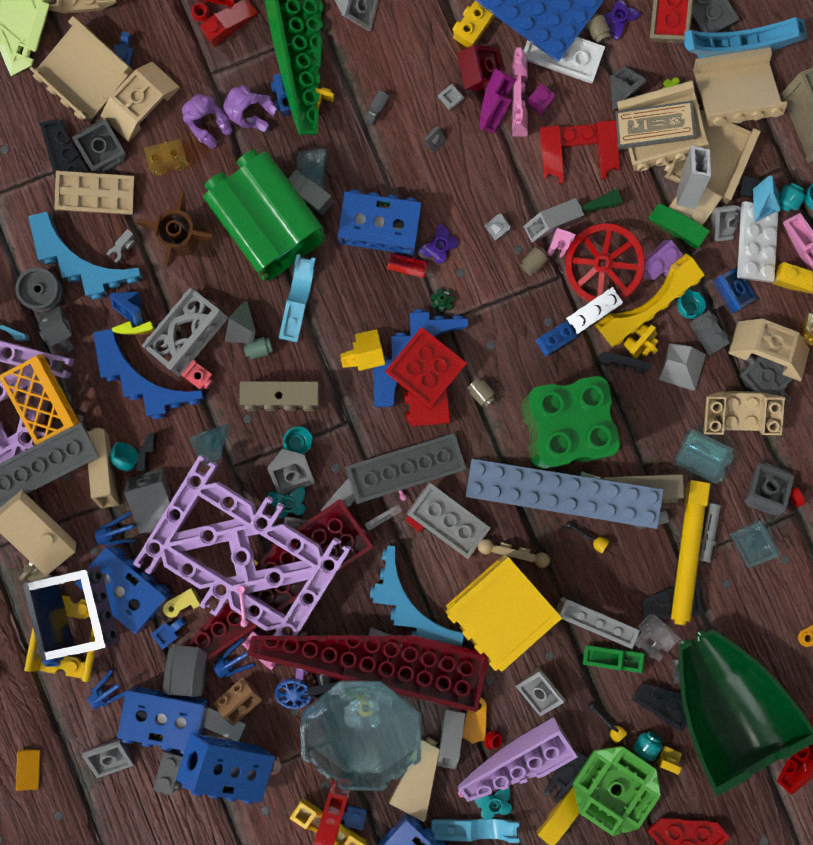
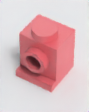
M194 360L182 373L184 378L201 391L204 388H209L213 382V375ZM196 373H201V378L197 380L195 378Z

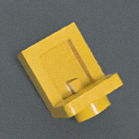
M327 88L315 89L316 93H319L318 110L322 99L334 101V94L331 93V90Z

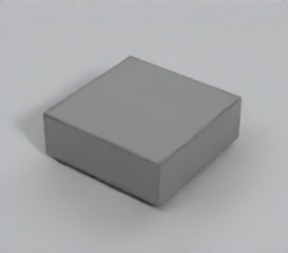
M453 84L449 85L438 95V98L449 111L464 100V96Z

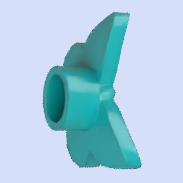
M303 486L296 488L289 495L277 492L268 493V496L273 498L271 503L273 506L277 507L278 503L285 506L279 518L285 517L290 512L295 515L304 513L305 506L301 503L305 497V488Z
M510 788L505 790L498 789L494 795H487L474 800L477 806L482 808L481 816L485 820L491 819L498 813L507 815L512 810L511 804L507 802L510 798Z

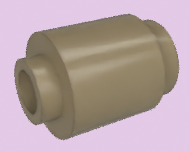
M598 13L594 14L586 25L593 40L600 44L611 37V31L604 16Z
M534 247L522 260L520 267L530 276L533 273L536 274L548 261L546 257L548 255L547 252L541 247L538 249Z
M477 378L469 385V393L481 406H489L495 400L494 395L496 393L484 380L481 381L480 378Z

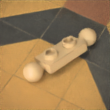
M488 539L481 540L478 545V549L482 554L493 552L535 562L540 568H545L550 563V558L546 553L531 554V549L519 547L518 551L511 549L512 545L500 543V546L493 545Z

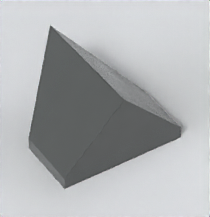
M625 66L610 76L612 112L618 108L617 102L631 98L646 83L644 77Z
M247 301L243 302L229 317L225 342L253 343L255 328Z

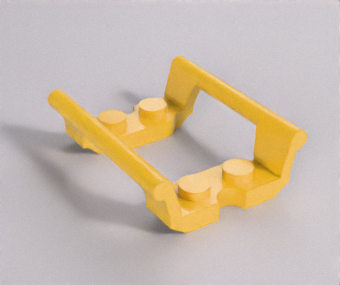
M62 595L68 617L79 619L90 617L86 599H80L78 603H74L71 600V596ZM92 627V630H91V636H90V641H89V642H94V641H96V640H95V636H94L93 627ZM32 628L24 671H43L55 674L58 669H63L66 672V676L81 678L84 682H90L96 650L87 651L86 662H82L76 656L68 655L64 656V660L60 661L59 666L45 667L41 661L40 654L36 653L37 642Z

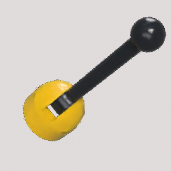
M571 521L566 522L568 529L572 528L593 541L595 550L601 554L609 543L608 539L604 537L595 539L574 526Z
M594 702L589 703V709L594 710L611 729L610 736L616 744L627 735V732L620 726L614 727L596 708Z

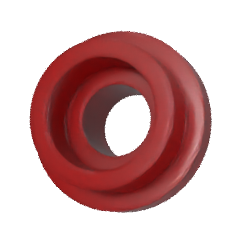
M196 3L192 6L191 16L195 21L203 22L208 19L210 10L206 4ZM198 11H204L203 15H197Z
M495 730L489 731L484 738L485 747L490 750L498 749L502 743V736Z

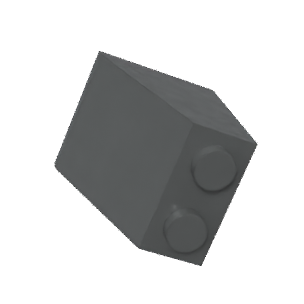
M164 468L126 478L124 494L139 533H151L173 499ZM174 509L173 517L177 519L178 514L176 509Z

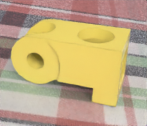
M193 587L166 602L163 606V611L166 616L173 618L190 605L193 609L199 607L202 601Z

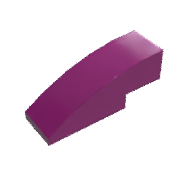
M496 68L488 83L480 115V129L495 133L512 101L507 96L517 80L510 74Z

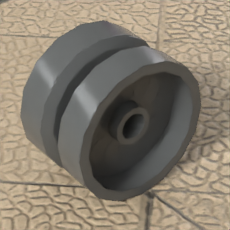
M39 267L30 268L23 272L18 278L15 287L16 295L20 302L33 311L46 313L58 307L64 296L63 284L59 278L48 270Z

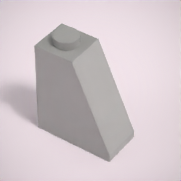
M696 146L690 147L677 189V206L696 209L711 178L710 149Z
M575 198L540 212L523 227L531 243L554 233L557 228L562 229L576 222L584 216V213Z
M450 709L445 712L436 766L456 769L458 764L465 713H461L458 709Z

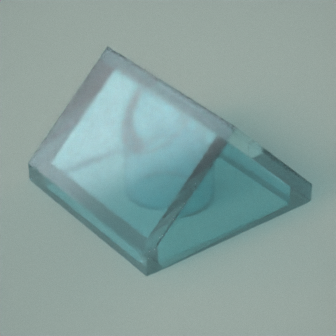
M755 520L730 534L747 568L780 556L762 520Z

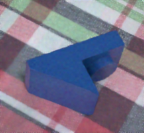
M139 292L111 293L109 295L114 310L135 326L143 323L142 311L139 308L142 306Z

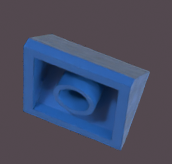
M738 267L713 281L732 314L758 299L747 280L737 278Z

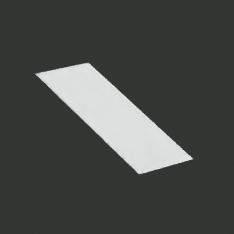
M208 708L204 727L234 741H239L246 724L239 721L232 726L221 717L219 712Z

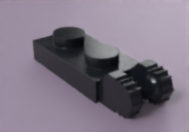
M602 352L597 357L599 364L604 366L615 364V368L626 370L627 367L634 369L633 372L638 374H645V372L651 371L652 367L650 362L608 352Z
M575 748L573 749L577 754V758L559 767L544 790L543 794L548 796L556 784L561 787L554 796L553 801L556 803L560 801L566 791L568 792L572 782L588 760V757Z

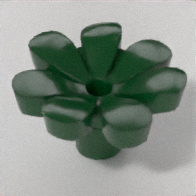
M438 288L436 290L437 294L430 296V299L434 301L431 303V307L433 309L438 307V312L444 313V308L447 310L452 309L450 303L455 302V297L449 296L451 294L450 290L446 289L443 292L441 288Z

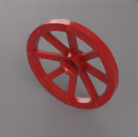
M607 223L591 226L577 235L572 241L565 259L566 276L571 287L579 296L590 302L604 293L606 273L622 291L619 294L623 300L626 299L640 285L646 267L645 253L636 236L621 226ZM606 231L602 254H600L589 236L597 232ZM613 232L620 233L629 240L608 255ZM583 241L595 259L574 258L578 247ZM634 246L638 265L614 262L615 258ZM603 260H606L605 267L601 266ZM573 264L594 265V268L577 282ZM613 268L636 270L637 272L631 284L626 287L615 274ZM599 272L598 293L596 297L587 293L582 286Z

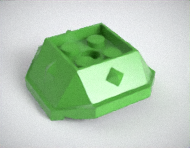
M623 746L594 750L572 782L579 813L612 836L639 829L661 796L656 769ZM619 784L620 790L617 793H612L611 787Z

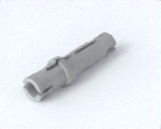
M709 503L703 539H701L702 546L699 561L711 563L713 546H716L714 540L720 514V505Z

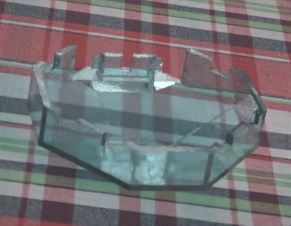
M339 681L302 712L300 724L302 759L307 763L311 761L317 765V771L328 779L330 777L335 779L337 786L342 790L383 791L388 787L389 781L392 779L397 780L407 772V767L411 764L416 765L421 761V713L381 681Z

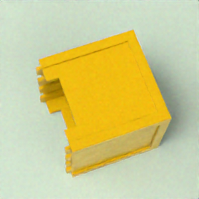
M502 555L446 605L447 610L445 611L453 623L457 621L461 625L459 628L463 631L462 634L468 641L472 638L471 642L475 645V649L480 654L484 652L489 657V665L495 671L499 669L501 672L562 619L512 560L505 555Z

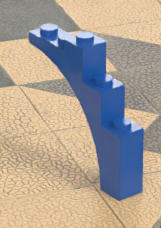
M423 309L413 310L414 313H410V336H407V333H395V336H391L392 359L388 360V356H383L385 365L373 367L374 407H394L397 382L387 375L385 371L421 327L432 336L437 337L450 331L467 329L468 319H463V316H452V319L436 316L433 317V320H429V312H425Z
M112 329L93 332L101 378L107 379V382L119 380L118 377H120L123 396L130 398V401L140 400L141 396H143L146 416L152 417L153 420L163 419L164 415L169 414L168 406H170V409L182 407L181 404L184 403L197 405L200 404V400H205L203 391H175L149 382L128 362L119 345L117 334Z

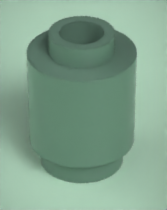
M270 338L254 339L253 343H247L244 346L246 357L250 356L251 360L269 356V353H273Z

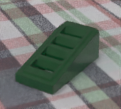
M614 189L583 205L582 211L583 213L619 207L623 200L617 189Z

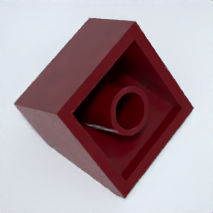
M472 45L457 53L464 89L476 91L487 89L495 68L503 71L498 48Z

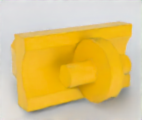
M642 324L636 331V334L641 336L640 339L636 341L629 337L625 341L624 346L630 352L632 358L637 359L641 354L647 356L650 352L653 354L658 352L655 347L659 342L655 339L657 336L656 327L653 325L648 327Z

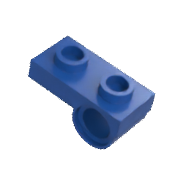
M275 74L273 75L274 81L270 82L272 92L277 93L278 100H274L278 111L281 112V116H288L292 112L290 106L283 105L288 99L286 92L284 93L281 75Z
M567 320L535 341L546 357L575 339L577 334Z

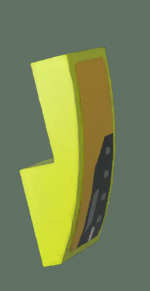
M129 321L113 327L112 330L118 335L137 336L152 333L155 330V326L150 321L134 327V324Z

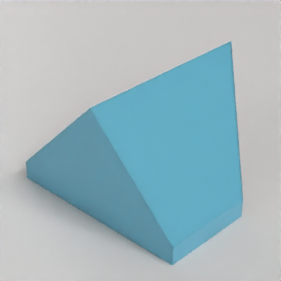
M768 176L753 189L755 222L777 211H781L779 191L773 176Z

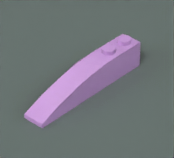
M553 717L506 745L480 765L457 787L467 802L490 795L494 790H505L509 788V785L518 782L523 784L527 782V779L536 776L537 778L544 777L577 758V754L563 729Z

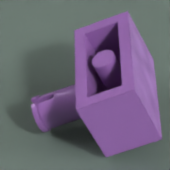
M663 240L645 256L646 267L644 276L646 279L655 280L662 273L667 277L670 266L683 255L672 240Z

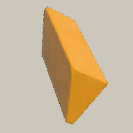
M21 749L17 752L16 791L39 789L41 750Z

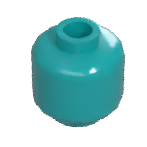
M792 182L790 185H784L778 197L780 208L787 212H790V210L797 211L806 197L805 189Z
M649 731L648 733H641L633 748L637 753L636 756L646 762L655 761L663 745L661 738Z

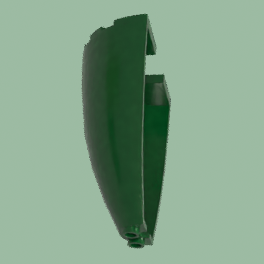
M703 629L695 634L697 638L690 641L688 637L679 642V681L681 701L689 735L710 787L715 796L718 797L752 778L751 775L780 759H786L813 744V727L781 684L757 660L714 629L708 632L706 629Z

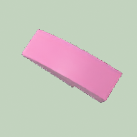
M799 213L785 220L783 224L808 270L813 271V230L802 214Z

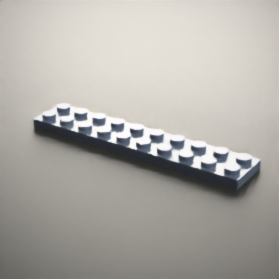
M476 459L471 460L466 497L654 529L659 527L664 489Z

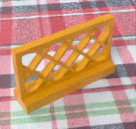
M43 354L36 355L0 375V381L35 445L80 423ZM31 364L34 370L32 378L23 375L24 368ZM10 374L18 376L16 386L9 385L5 377ZM22 378L31 381L29 391L19 388ZM35 382L43 386L42 395L32 392ZM18 391L28 394L25 404L18 402L16 398ZM31 395L41 398L38 408L29 405ZM44 399L51 401L53 405L51 412L42 410ZM27 409L37 411L35 421L27 418ZM40 413L50 415L48 425L38 423ZM53 417L59 418L64 426L60 429L51 427ZM37 426L46 428L45 436L40 439L35 433Z

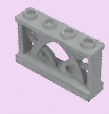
M190 287L170 310L168 315L158 324L152 334L147 337L142 347L180 377L226 322L228 317ZM197 302L200 303V309L198 313H196L197 307L195 306ZM205 306L212 310L208 315L203 314ZM193 321L191 326L192 335L188 339L183 338L176 341L177 326ZM160 346L163 348L169 347L165 351H157ZM171 353L172 359L168 362L163 357Z
M563 597L560 598L555 610L563 620L631 649L640 631Z

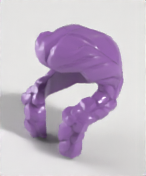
M245 85L232 88L223 105L229 119L240 125V127H252L264 133L270 129L269 124L257 116L244 119L243 111L250 104L259 102L272 116L278 113V108L271 101L269 95L251 93L250 89Z
M197 94L184 104L182 108L183 121L188 124L194 136L198 138V141L204 143L209 148H215L218 141L207 130H201L198 127L204 115L216 114V121L222 133L230 135L233 132L230 122H228L229 118L214 103L212 96Z

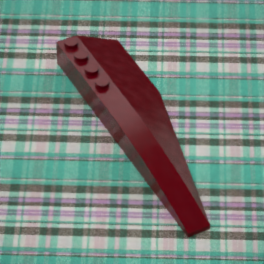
M341 498L295 529L321 545L323 555L334 538L341 541L340 545H335L331 552L337 558H340L345 552L342 549L343 546H350L351 550L338 571L375 546L365 529ZM292 539V546L296 549L300 548V540ZM274 544L255 567L256 571L302 560ZM330 559L325 560L326 568L334 569V562ZM272 572L271 578L276 582L280 581V575L277 572ZM308 580L256 591L251 594L281 611L296 600ZM228 600L220 614L217 616L212 615L185 646L199 647L207 653V660H209L258 625L246 618L248 625L242 627L240 624L242 615L230 608ZM256 605L251 606L252 613L258 615L260 613L259 607Z
M416 635L252 636L247 656L470 713L478 711L489 659L484 652L480 654L476 650Z

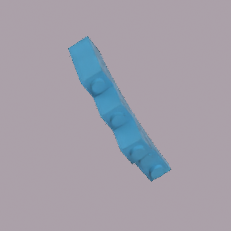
M798 17L742 31L708 33L689 30L684 32V44L687 51L697 54L698 58L771 48V51L808 39L805 21Z
M48 212L28 216L38 260L41 263H45V265L55 264L56 260H58L61 276L69 283L80 281V278H82L85 295L88 298H92V300L104 298L103 295L108 294L107 287L110 289L120 287L121 283L126 282L134 284L143 278L142 271L139 268L125 270L107 269L79 258L63 242L56 230L53 218Z
M388 545L387 549H383L382 560L386 561L385 568H381L380 580H383V583H375V587L371 586L370 598H374L373 603L396 605V609L392 608L391 620H394V625L417 628V631L413 630L412 635L462 647V631L449 629L433 622L411 603L398 578L395 563V546Z

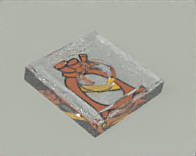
M396 505L365 523V526L369 531L402 512V509L399 505Z

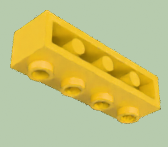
M475 0L472 6L468 5L466 7L462 21L458 20L453 27V39L467 48L477 44L495 15Z

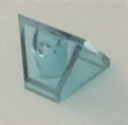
M326 149L298 152L296 166L297 171L322 189L324 188L327 164Z
M227 424L206 430L189 438L198 456L205 455L209 458L208 461H203L204 466H208L210 462L213 463L222 459Z

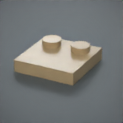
M706 187L696 209L677 206V196L669 208L702 226L722 197Z

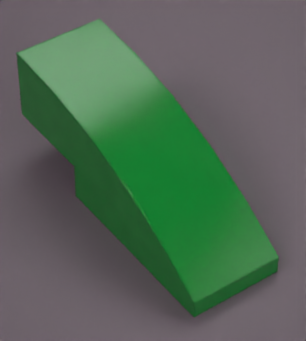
M659 203L648 218L649 221L676 239L683 240L695 249L701 245L709 233L708 229Z
M585 645L583 665L644 673L647 653Z

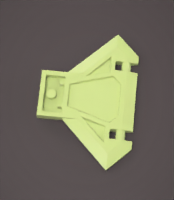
M0 0V52L11 76L33 65L34 59L29 56L31 50L36 52L50 7L46 0Z

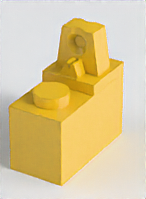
M377 329L355 334L356 342H353L354 349L340 354L343 368L358 366L360 371L385 365Z

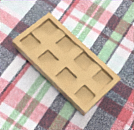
M56 171L54 209L133 215L134 176Z

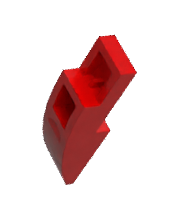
M334 777L313 845H335L352 788V782Z

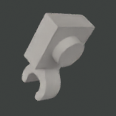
M127 229L116 241V245L107 252V255L111 257L112 254L117 253L118 257L114 261L116 263L121 262L123 259L122 252H125L126 249H131L137 237Z

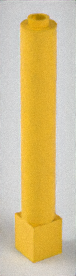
M693 480L687 482L684 501L686 507L671 620H675L674 624L685 626L686 622H691L705 507L708 504L710 483Z

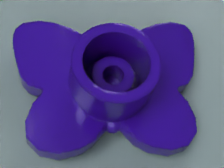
M619 0L614 5V11L603 16L610 27V34L615 40H618L622 35L624 24L638 19L641 13L632 7L627 8L625 2Z
M439 224L433 242L423 245L418 252L426 257L433 256L434 261L437 264H441L446 259L447 250L454 249L458 242L456 238L449 237V231L443 224Z

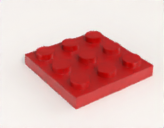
M421 327L387 368L385 373L428 408H431L467 363Z

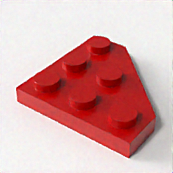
M660 817L646 829L659 845H723L730 838L716 821Z

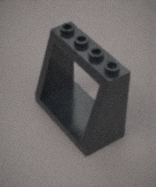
M100 565L51 575L23 584L41 661L106 648L119 643ZM81 579L96 641L74 646L59 584Z

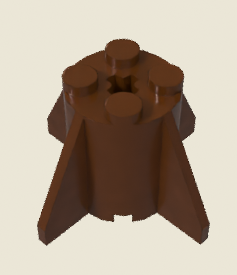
M183 190L179 192L176 209H169L162 215L160 214L156 222L141 219L135 220L136 224L154 231L157 239L167 249L163 265L167 268L170 267L178 256L192 254L197 248L198 243L213 239L212 234L199 232L194 222L186 214V200Z

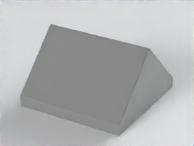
M539 667L516 685V688L539 716L544 715L566 701Z
M120 738L89 748L82 753L83 759L96 778L134 766L128 744L122 742Z

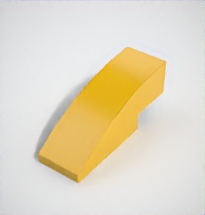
M573 786L548 814L549 817L536 831L537 835L549 845H556L579 814Z

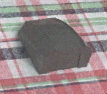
M106 118L72 136L93 173L103 174L123 163L126 153Z
M758 462L744 502L748 507H753L770 515H781L787 508L794 475L769 463Z
M175 645L170 648L166 660L162 693L190 697L202 696L205 692L207 653L199 647Z

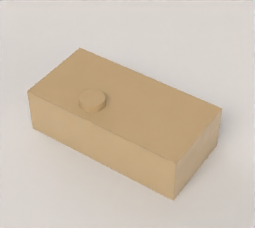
M23 490L0 507V534L45 576L75 553L77 542Z

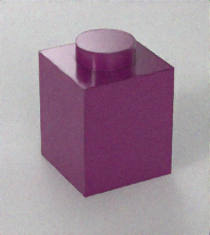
M541 83L529 97L527 104L542 116L554 102L556 95Z

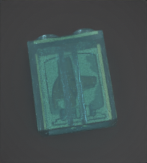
M690 429L687 431L672 465L707 482L718 484V482H722L724 479L726 465H729L733 460L734 455L732 452L734 449Z

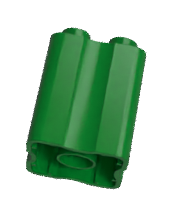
M253 149L239 158L237 165L240 169L229 177L224 172H220L206 182L205 187L208 192L204 195V199L264 283H267L294 264L297 254H300L302 258L320 246L326 240V236L323 233L324 229L270 154L267 151L259 154L256 149Z
M600 376L583 378L566 386L556 384L538 386L522 400L523 420L530 432V442L528 445L530 459L535 468L544 470L569 464L571 461L583 463L612 456L618 451L620 443L617 427L610 416V405L612 402L608 382Z

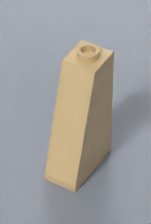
M94 428L87 433L100 457L88 463L91 498L100 509L120 506L114 466L109 459L111 451L109 435L105 429Z
M427 737V739L421 738L389 799V804L423 822L427 815L440 750L437 745L438 742L430 737Z

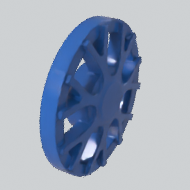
M299 679L283 680L275 689V698L278 703L289 709H300L311 700L309 696L308 698L301 697V695H308L306 690L309 686ZM283 688L286 690V692L280 691L279 689Z

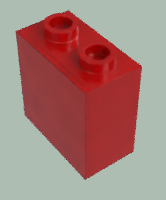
M447 389L431 408H428L409 391L404 393L405 404H409L410 412H406L407 423H411V427L450 423Z

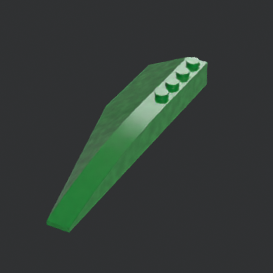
M265 0L278 66L298 134L317 135L319 115L317 103L319 101V93H316L315 89L318 88L320 83L322 0Z

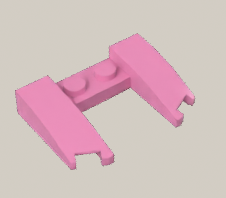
M516 47L512 61V77L517 79L512 87V136H528V112L525 107V100H521V93L525 92V82L521 81H527L528 59L521 47Z

